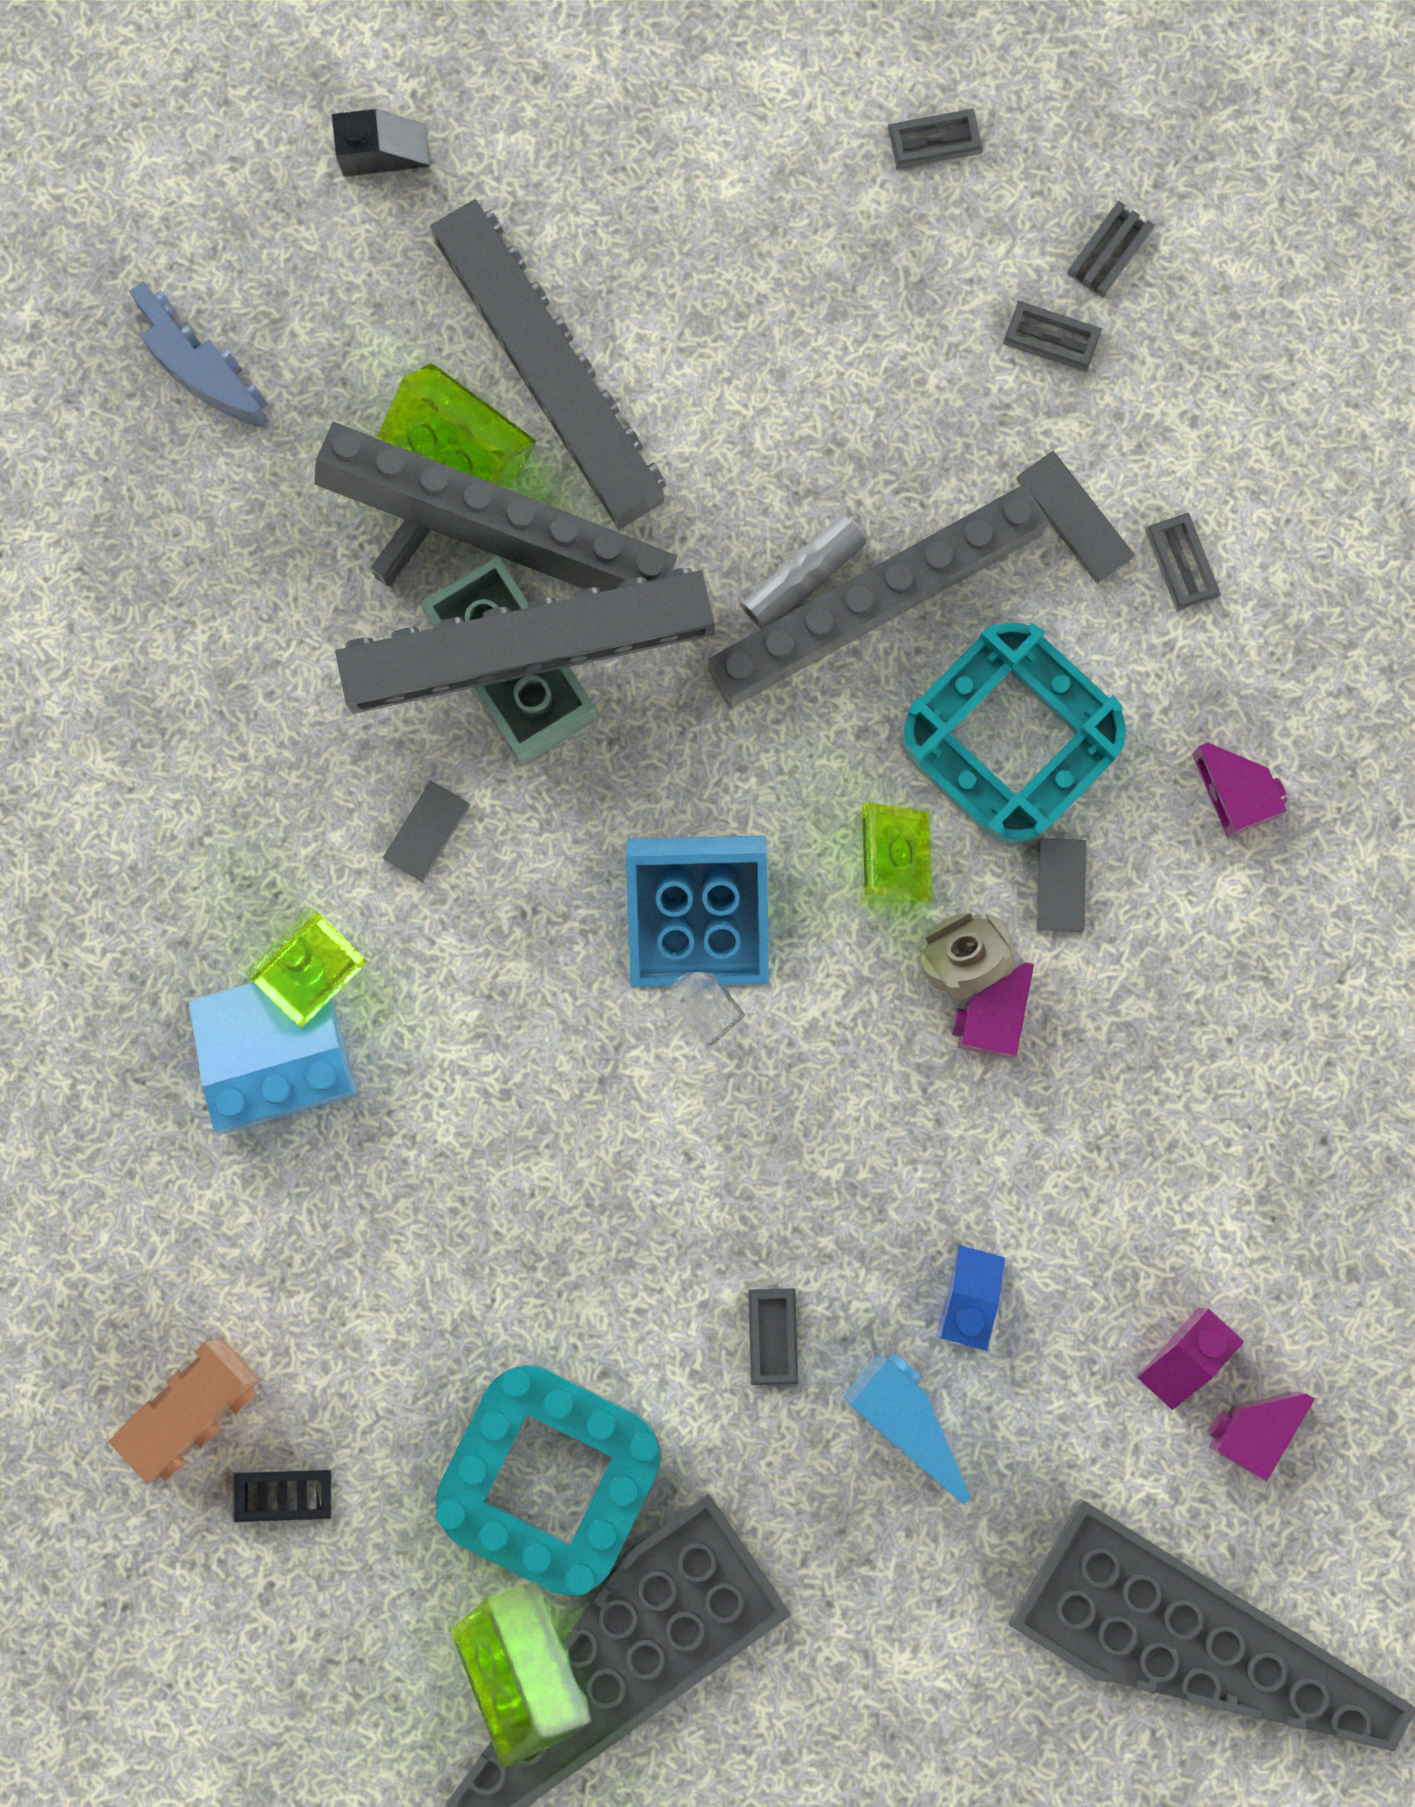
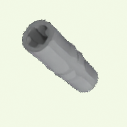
M841 515L808 545L799 549L792 559L782 564L774 575L741 603L742 609L760 629L781 619L800 602L807 599L817 587L824 584L837 569L866 545V539L862 532L849 518Z

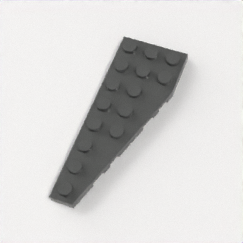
M709 1492L628 1551L448 1799L447 1807H528L791 1616V1612Z
M1082 1499L1079 1500L1008 1623L1018 1632L1093 1679L1123 1684L1150 1693L1156 1692L1184 1699L1187 1702L1253 1718H1263L1284 1723L1287 1726L1303 1730H1313L1333 1735L1336 1738L1394 1752L1415 1715V1706Z

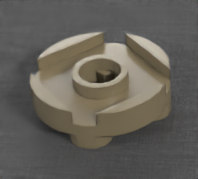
M964 913L950 917L936 925L927 935L928 945L924 949V953L920 950L919 956L921 966L931 985L938 990L947 992L951 999L964 1000L970 997L973 992L985 989L1000 978L1011 974L1015 968L1013 959L1014 945L1006 925L999 918L985 914L987 920L981 918L973 919L971 913ZM967 949L969 952L972 953L971 955L966 957H961L960 954L962 951Z

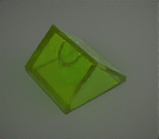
M873 802L862 803L858 814L861 904L931 903L932 873L929 812Z
M309 907L244 973L302 1028L368 961L318 911Z

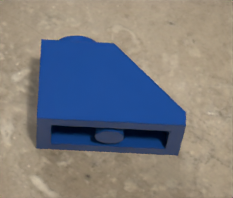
M959 1245L936 1337L987 1351L999 1306L1005 1257Z

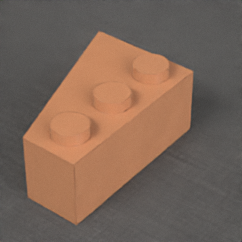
M224 1339L204 1342L195 1351L198 1357L182 1372L176 1371L166 1381L168 1386L152 1401H147L108 1441L146 1484L156 1481L159 1477L165 1482L170 1480L186 1465L187 1461L182 1457L184 1453L195 1443L200 1448L208 1444L222 1430V1427L217 1422L230 1409L237 1415L257 1396L252 1388L261 1379Z

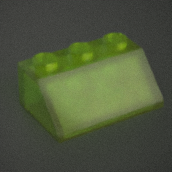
M432 362L402 378L376 437L506 489L523 470L537 440Z
M537 1582L487 1597L450 1630L502 1769L572 1736L591 1722L586 1696L577 1686L570 1668L568 1650L558 1638L551 1620L552 1612L547 1599L542 1596Z

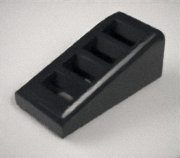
M331 1470L233 1472L232 1520L234 1523L331 1519ZM321 1480V1506L316 1483V1509H307V1481ZM287 1481H297L296 1509L287 1510ZM258 1482L257 1510L248 1511V1483ZM268 1482H277V1510H268Z

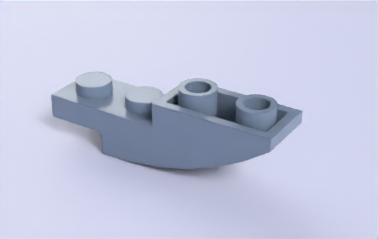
M144 281L129 290L137 306L153 326L140 335L142 341L161 366L178 383L200 400L229 416L260 427L268 423L262 411L268 405L252 382L245 387L237 377V374L242 369L227 348L219 353L210 339L201 345L186 324L178 328L171 319V316L176 314V311L161 290L153 295Z

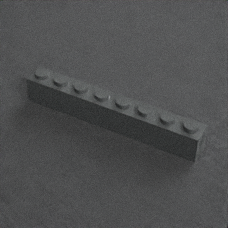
M475 198L431 224L430 228L437 247L617 529L620 530L663 504L664 494L662 488L667 486L663 475L654 463L647 466L639 451L643 450V446L631 426L624 429L615 415L620 413L616 402L607 389L600 392L592 379L596 377V373L585 354L581 353L577 356L569 344V342L573 341L569 329L561 317L553 319L546 309V306L550 305L541 285L537 281L531 284L523 273L527 267L514 245L507 248L500 235L504 231L491 209L484 212Z
M332 421L316 458L314 485L582 589L595 587L600 588L601 592L617 589L621 582L632 578H645L646 582L665 578V573L673 570L678 557L665 550Z
M1025 483L708 658V671L731 709L1043 535L1049 521Z
M678 568L665 573V578L646 582L645 578H632L621 582L619 588L601 592L600 588L595 587L586 588L573 594L574 598L556 602L555 598L551 597L540 598L528 603V608L510 612V609L506 607L494 608L482 614L483 618L464 621V618L461 617L448 618L438 622L437 628L419 631L418 628L409 627L396 630L391 633L392 638L373 641V638L370 637L350 640L345 644L346 648L335 650L345 703L351 713L356 714L715 635L714 619L703 571L692 572L690 568Z

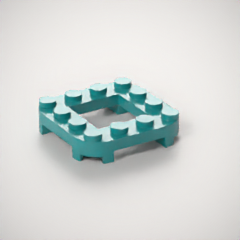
M995 623L985 629L972 646L920 698L914 701L907 714L902 734L904 749L912 764L982 831L998 841L1013 845L1032 841L1044 834L1112 764L1122 751L1126 736V724L1122 713L1123 707L1114 695L1109 698L1045 639L1044 635L1046 632L1033 623H1030V625L1022 623L996 625ZM1010 673L1076 734L1016 795L951 734Z
M522 1365L511 1368L496 1377L487 1387L443 1475L436 1494L437 1522L451 1540L458 1545L548 1591L561 1595H584L597 1587L610 1573L651 1489L661 1460L658 1438L649 1422L640 1414L632 1412L550 1371L546 1367ZM527 1415L612 1457L571 1543L486 1501Z

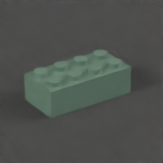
M499 556L423 601L420 605L431 626L437 628V623L442 620L455 617L464 618V621L483 618L482 614L494 608L506 607L510 609V612L528 608V601ZM570 667L471 688L521 767L598 720L595 705Z

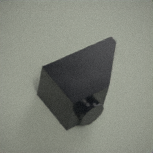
M378 109L331 114L335 154L343 177L430 167L425 124Z

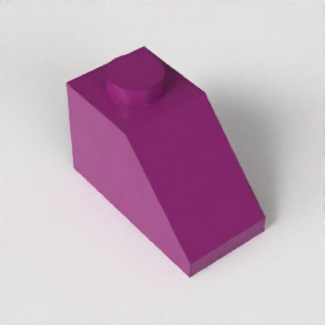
M1210 743L1200 745L1192 753L1227 837L1274 820L1287 811L1284 805L1287 803L1285 788L1278 778L1273 779L1269 768Z
M1023 963L1008 976L999 979L966 1002L965 1009L957 1008L952 1035L960 1037L958 1048L1010 1059L1017 1056L1034 964Z
M1199 1307L1137 1378L1171 1410H1174L1211 1380L1245 1341L1209 1308Z
M1296 1391L1232 1406L1229 1413L1221 1411L1213 1421L1208 1435L1213 1437L1209 1448L1255 1477L1267 1482L1315 1398L1307 1393Z

